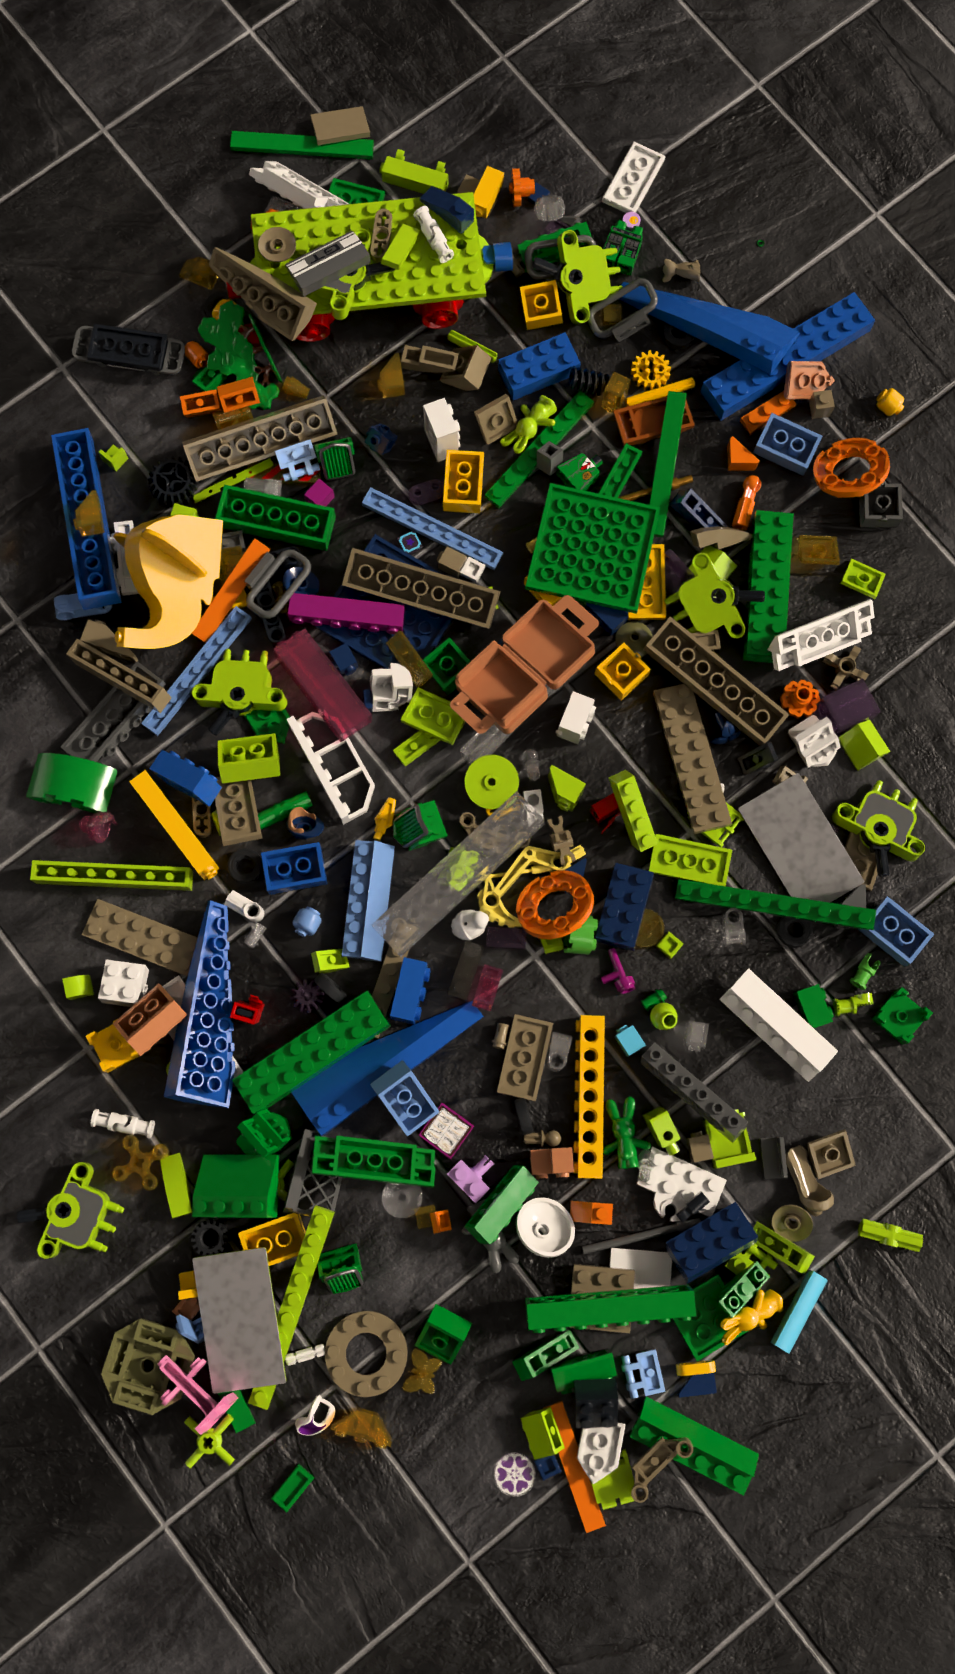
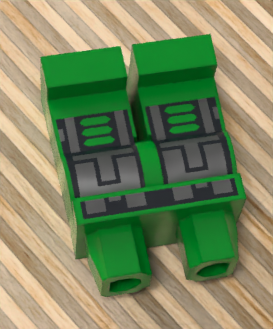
M618 220L616 225L612 226L603 249L617 248V254L606 256V260L612 262L607 263L608 268L615 267L617 262L616 267H620V273L631 276L642 245L643 228L634 226L631 232L626 230L627 223Z

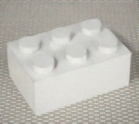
M445 398L423 405L424 430L437 462L446 459L447 450H458L460 447L459 423L452 417L453 409L451 404H447Z

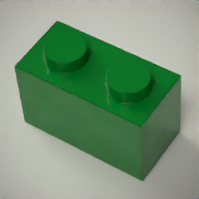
M819 984L793 993L801 1017L813 1028L833 1022L832 1018L834 1015L830 1006L827 1007L825 1001L827 998L823 988H820Z

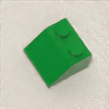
M435 1304L414 1346L451 1365L465 1341L472 1323Z

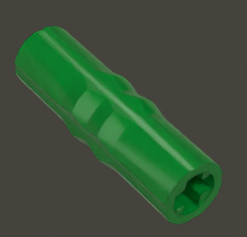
M304 791L259 812L258 818L261 830L288 818L291 810L296 807L307 809L313 806L307 792Z

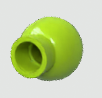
M659 1003L652 1008L650 1020L657 1029L668 1030L677 1024L678 1015L676 1009L671 1004Z

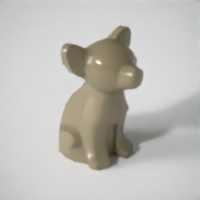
M665 259L662 281L668 282L672 276L677 274L698 283L700 280V263L698 260H695V262L676 264L669 259Z

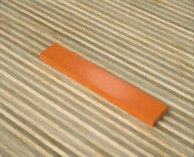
M254 538L201 617L196 629L192 632L193 635L205 643L210 639L246 587L245 579L263 556L271 550Z
M560 1401L547 1407L552 1409L565 1447L558 1453L585 1531L589 1533L606 1526L599 1504L596 1502L590 1479L577 1460L579 1447L563 1402Z

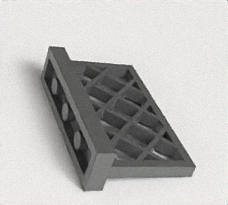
M305 1129L302 1133L283 1208L285 1213L291 1214L292 1212L311 1217V1210L314 1209L315 1205L319 1206L324 1202L327 1203L330 1210L335 1211L342 1177L327 1176L329 1180L319 1184L314 1176L315 1174H312L308 1162L312 1160L310 1154L311 1151L313 1153L314 1138L321 1135L314 1134L311 1130ZM311 1177L316 1187L307 1192L303 1183ZM331 1182L335 1190L332 1195L327 1197L321 1187ZM319 1190L324 1199L314 1204L309 1194ZM304 1197L308 1199L312 1206L307 1210L297 1208L299 1200Z

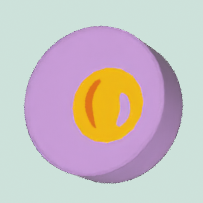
M628 212L623 216L622 221L627 223L626 230L632 231L634 226H640L641 219L637 213Z

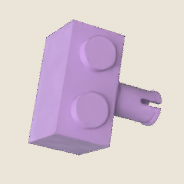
M486 1155L473 1168H469L460 1160L447 1173L475 1203L490 1189L482 1181V1176L494 1165L490 1160L484 1166V1163L489 1159Z

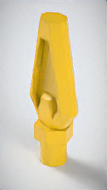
M388 797L374 819L376 823L374 840L380 841L386 829L393 824L396 800Z

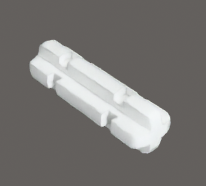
M319 1344L315 1348L309 1347L296 1351V1353H289L285 1358L286 1364L290 1366L297 1361L300 1363L313 1359L315 1356L325 1355V1347L323 1344Z

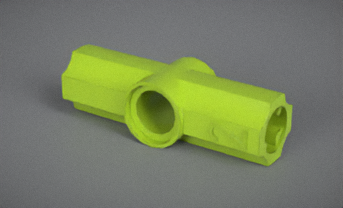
M861 1219L859 1224L858 1236L880 1241L879 1243L896 1248L902 1247L915 1252H920L922 1248V1234L903 1230L899 1226L887 1223L881 1224L868 1219Z

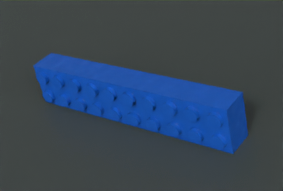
M853 292L793 328L799 331L800 334L772 374L740 360L704 381L700 393L720 421L785 383L789 361H821L870 332L875 319L856 293Z
M89 428L51 435L78 600L83 610L122 603L95 447Z

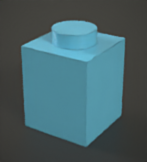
M624 1025L617 1030L618 1035L615 1036V1039L627 1057L646 1046L633 1025L629 1028L627 1025Z

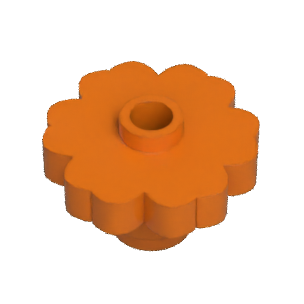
M514 168L511 169L512 182H509V194H512L513 207H521V197H530L531 194H535V182L530 177L520 178V169Z
M800 680L798 683L791 681L783 689L784 694L780 697L781 707L788 709L787 713L789 716L799 719L802 715L809 717L817 710V704L820 701L819 691L812 689L813 684L805 680Z

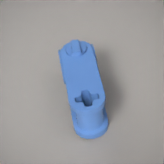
M78 593L59 595L54 598L56 618L59 620L104 614L112 609V605L104 606L105 609L98 607L83 610L78 600Z

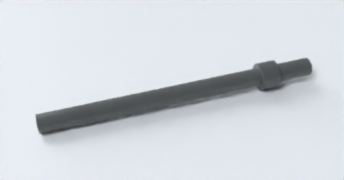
M697 1218L684 1222L676 1221V1224L582 1246L583 1253L588 1254L675 1232L683 1233L700 1223L701 1219Z

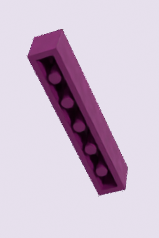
M294 593L289 601V621L295 624L307 622L314 626L326 624L333 628L344 626L352 630L363 628L368 629L370 632H379L381 630L387 631L389 634L403 633L405 605Z

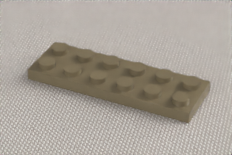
M97 899L82 933L87 938L187 977L198 939L195 936Z

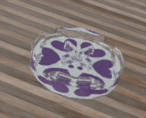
M511 1452L498 1460L494 1469V1479L502 1493L519 1497L525 1495L533 1487L535 1469L532 1461L527 1456Z

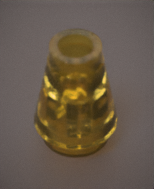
M293 376L286 377L281 389L285 391V394L305 399L310 392V388Z

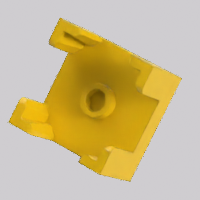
M114 1025L100 1032L94 1031L86 1035L89 1044L94 1047L101 1061L99 1065L103 1072L109 1073L140 1056Z

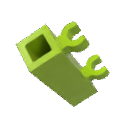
M400 149L397 150L395 158L387 156L385 162L381 163L379 172L382 174V182L422 194L431 186L445 192L449 183L448 174L445 173L446 169L444 168L446 163L438 161L436 170L404 161L405 151Z

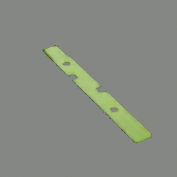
M269 458L236 474L237 477L234 479L231 476L195 494L193 499L197 503L220 492V488L224 487V484L233 486L274 465Z

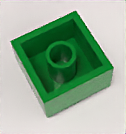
M449 637L420 662L448 696L457 689L455 684L456 675L471 661Z

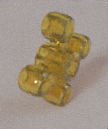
M125 1136L122 1140V1146L130 1153L131 1159L127 1165L116 1166L112 1170V1178L117 1182H122L131 1173L135 1172L142 1177V1187L145 1190H155L159 1185V1180L151 1173L150 1166L155 1160H163L168 1156V1147L164 1144H157L149 1153H143L139 1149V1140L136 1136ZM130 1139L133 1140V1145L131 1147L128 1145V1141ZM160 1148L163 1150V1154L161 1156L158 1155V1150ZM138 1158L144 1159L143 1167L136 1165L139 1162ZM119 1170H122L123 1172L122 1177L118 1176ZM149 1179H152L153 1181L152 1186L148 1185Z

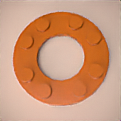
M848 438L831 444V448L825 452L822 451L817 456L813 466L815 482L822 491L837 498L861 497L878 488L889 474L890 461L886 449L876 445L875 441L865 438ZM849 457H861L870 464L869 472L864 473L860 479L857 480L855 478L853 481L838 479L837 475L833 474V469L839 461Z
M565 870L550 872L551 875L541 879L539 877L535 878L523 889L517 900L516 913L522 928L528 934L536 938L548 940L561 938L576 931L586 922L593 909L594 895L587 880L575 872ZM566 891L572 895L574 902L572 909L566 913L567 915L559 916L555 920H545L538 915L537 908L539 902L551 892Z

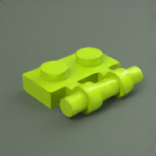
M754 1244L747 1248L743 1254L739 1253L730 1258L724 1266L737 1275L754 1263L749 1259L752 1254L761 1260L759 1264L763 1269L769 1266L774 1270L778 1263L772 1259L773 1257L770 1254H765Z

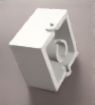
M573 691L559 728L555 733L560 738L578 744L580 739L584 740L589 727L587 722L591 723L596 707L593 706L594 699Z
M106 960L98 999L106 1004L132 1007L147 993L148 985L146 983L149 969L146 965Z

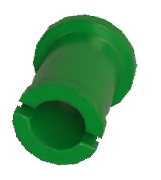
M655 989V992L641 1000V1003L648 1012L655 1005L661 1002L665 1003L664 1000L667 997L662 989Z

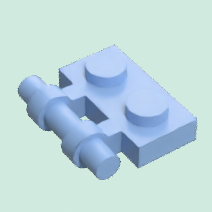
M311 439L275 450L280 469L287 467L289 469V473L283 474L285 482L298 480V477L307 474L308 476L313 475L314 472L320 470L318 463L313 465L310 463L311 459L317 458ZM304 462V468L295 470L294 465Z
M656 1349L635 1353L637 1362L631 1363L629 1355L621 1356L623 1363L621 1368L622 1372H625L627 1380L625 1384L626 1390L629 1391L631 1399L639 1397L637 1389L643 1388L645 1396L666 1392ZM639 1369L641 1381H635L633 1370Z

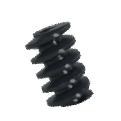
M572 367L569 375L571 390L577 385V391H580L583 387L584 393H587L588 389H590V394L593 395L597 390V396H601L602 392L607 391L610 383L609 374L604 375L602 372L597 373L594 370H583L582 367Z

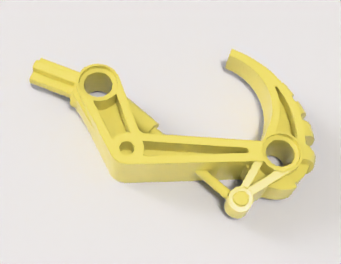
M581 845L570 850L575 855L576 860L586 855ZM532 846L525 847L507 872L498 874L483 873L482 879L485 882V887L477 895L479 911L486 913L489 916L490 922H498V926L503 927L506 925L508 928L522 927L518 918L506 910L500 898L522 874L566 870L571 867V858L565 856V864L559 868L553 862L556 859H560V852ZM503 877L495 887L492 878ZM494 897L497 903L489 906L486 903V899Z

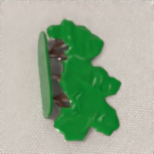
M230 300L220 306L218 320L212 317H203L198 327V332L204 341L216 347L215 351L208 355L207 369L219 370L221 374L226 376L233 373L237 377L236 381L253 377L260 403L247 406V408L255 409L260 407L263 410L270 409L271 401L277 398L280 392L278 386L269 382L270 371L275 373L280 383H283L251 313L249 314V319L252 326L247 327L243 324L244 307L234 304ZM243 328L244 331L239 333L238 329ZM251 332H256L261 346L254 347L248 342L247 338ZM263 350L269 360V364L264 368L258 366L254 361V355ZM264 372L265 374L262 375L264 380L259 384L257 381L258 376ZM265 382L268 384L267 387L263 386Z

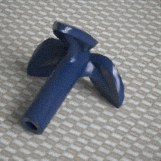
M719 712L714 714L722 736L710 740V743L725 744L728 739L733 741L741 734L742 731L735 732L734 726L728 721L725 722Z

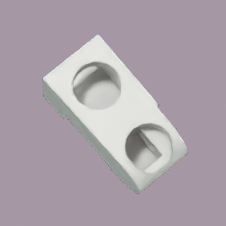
M541 789L523 791L528 827L543 826Z

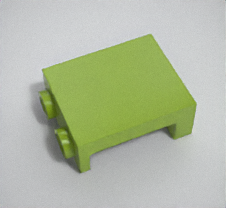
M738 1109L735 1110L738 1114H740V1115L744 1118L745 1112L739 1113V1110H738ZM703 1121L705 1133L709 1136L712 1148L714 1169L756 1160L755 1152H752L747 1128L732 1143L708 1121Z

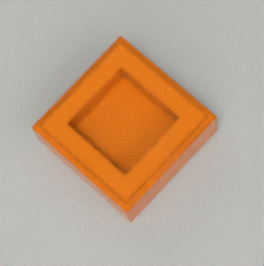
M448 1209L430 1213L434 1234L452 1230Z

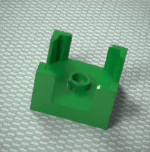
M900 987L893 992L872 1020L904 1045L912 1040L914 1037L913 1033L922 1022L930 1018L933 1012L927 1007H919L907 997L909 992Z

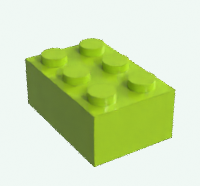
M276 734L219 740L218 768L222 783L280 776L279 749Z

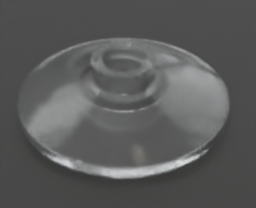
M387 1183L382 1192V1203L385 1210L397 1218L412 1216L418 1211L422 1203L421 1188L415 1185ZM401 1193H404L406 1195L405 1201L399 1200V1195Z

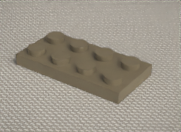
M221 776L216 777L218 779L217 783L222 787L215 798L223 846L261 839L262 833L252 781L222 783Z
M517 1014L514 1015L497 1093L536 1102L553 1023Z

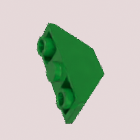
M755 1261L725 1285L719 1293L718 1304L730 1318H733L770 1276L758 1261Z

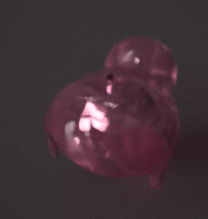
M106 811L97 812L93 816L83 817L79 822V826L84 833L88 834L91 840L102 843L109 834L111 823L117 825L114 815Z

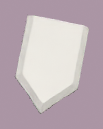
M618 1423V1426L609 1428H582L577 1460L593 1485L618 1468L626 1424Z

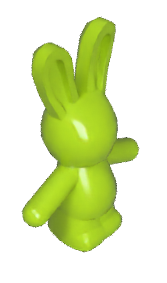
M541 395L538 403L532 407L531 411L527 405H521L520 409L525 418L518 422L515 430L500 440L501 445L506 447L517 440L513 450L515 453L520 454L525 449L528 440L536 435L538 425L554 426L555 420L548 419L557 411V407L552 399Z

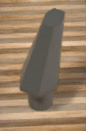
M561 215L556 219L568 227L581 223L580 217Z

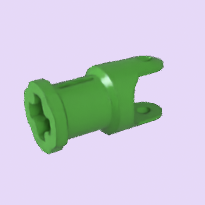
M867 953L858 966L859 970L856 975L850 979V983L861 990L866 989L868 980L871 976H874L881 964L878 960L873 964L872 968L869 966L868 961L871 953Z

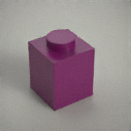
M318 479L304 496L308 503L327 506L333 500L334 492L327 484Z

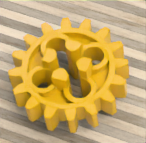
M649 350L648 355L641 352V358L639 356L635 357V362H632L631 375H633V381H638V387L643 385V390H646L647 387L653 390L655 386L659 388L661 384L666 385L670 377L671 367L668 366L669 360L664 361L665 355L659 357L658 351L652 354L651 350ZM650 361L653 362L652 368H651V372L653 373L652 380H649V375H650L649 363H650Z

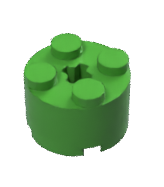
M589 916L579 929L564 936L563 945L567 946V949H564V953L589 955L591 951H595L596 939H594V931H597L598 920L593 919V916Z

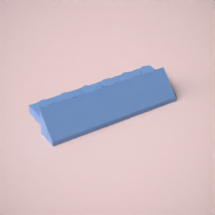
M355 840L342 957L382 962L395 846L375 840L374 842Z

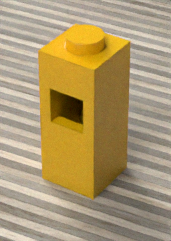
M489 166L486 167L474 192L477 217L487 219L503 185L504 172Z

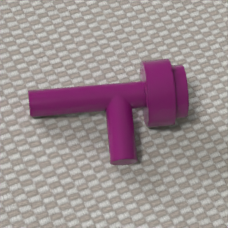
M615 948L608 950L615 971L601 977L603 984L619 978L614 984L617 991H620V994L633 991L635 989L633 976L626 977Z

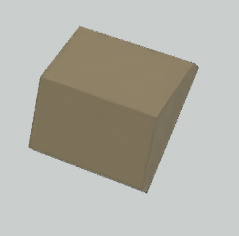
M845 1129L807 1143L809 1158L818 1179L856 1166Z

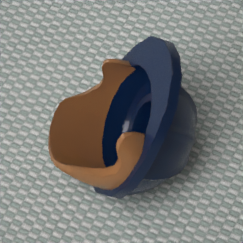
M296 807L291 810L286 827L296 839L306 840L319 836L324 830V823L314 813H308L304 808Z

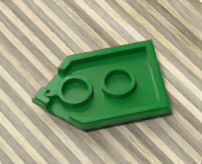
M275 698L273 702L279 701V698ZM286 709L282 711L253 710L251 713L244 715L257 736L275 733L277 742L285 744L289 729L287 719L290 718Z

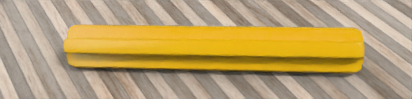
M691 377L626 398L625 404L628 407L668 396V391L682 392L694 388L695 381Z

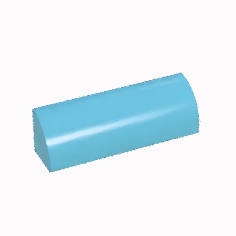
M808 1270L770 1343L790 1354L828 1281L814 1271Z

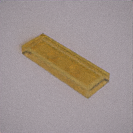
M398 631L386 643L400 664L409 670L412 681L417 687H422L433 676L402 631Z

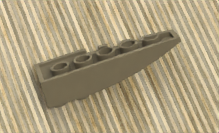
M217 247L214 248L209 262L212 270L233 288L237 296L240 295L246 301V305L259 315L258 318L290 340H295L310 322L317 303L306 296L303 297L302 293L262 269Z

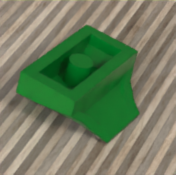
M206 365V367L200 368L193 375L194 379L192 382L201 391L205 392L217 390V387L228 376L221 374L219 370L207 369Z

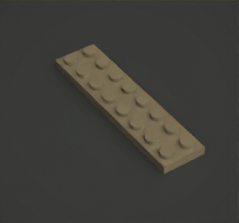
M685 684L654 690L653 695L693 834L731 826L732 821L694 692Z

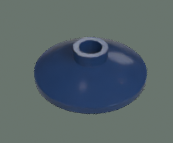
M290 568L284 573L282 583L285 590L289 588L303 568ZM310 571L295 593L316 595L320 587L317 577Z

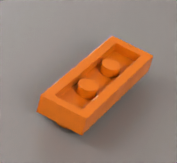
M784 391L741 417L740 422L749 434L752 435L766 426L771 413L781 416L794 408L796 402L793 399H785Z

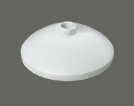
M535 1198L526 1202L518 1212L516 1218L517 1234L523 1245L532 1253L542 1257H556L563 1254L571 1246L575 1236L574 1222L569 1212L560 1203L549 1198Z

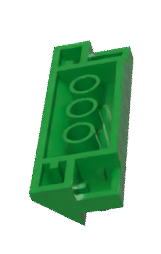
M315 1136L311 1160L312 1174L434 1187L435 1150L417 1148V1145L345 1136H336V1138Z
M646 1396L629 1437L650 1448L661 1437L664 1439L687 1437L693 1444L692 1455L688 1458H682L677 1454L673 1460L744 1496L751 1478L755 1475L759 1454ZM682 1444V1445H681L683 1448H687V1447H688L687 1444Z

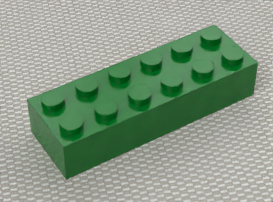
M224 484L215 519L223 520L222 529L231 531L242 530L245 534L327 551L336 515L334 508Z

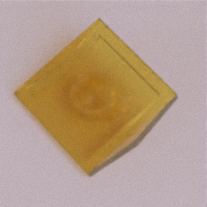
M799 535L798 557L801 563L839 565L837 537Z

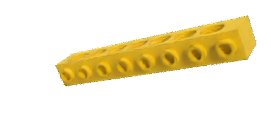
M581 1015L579 1020H576V1032H579V1040L575 1041V1052H579V1060H575V1072H579L578 1080H575V1092H578V1100L574 1101V1112H578V1121L574 1120V1133H577V1141H574V1153H577V1161L573 1162V1174H577V1178L602 1179L605 1016ZM585 1032H593L595 1040L592 1042L587 1041L584 1037ZM586 1051L593 1052L595 1055L594 1061H586L584 1053ZM586 1071L593 1072L594 1080L592 1082H587L584 1079ZM586 1091H591L594 1094L592 1102L584 1100L583 1095ZM590 1111L593 1113L594 1119L591 1123L583 1119L584 1112ZM586 1131L593 1134L594 1138L591 1143H586L583 1140V1134ZM585 1152H590L593 1155V1161L589 1164L585 1163L582 1159Z

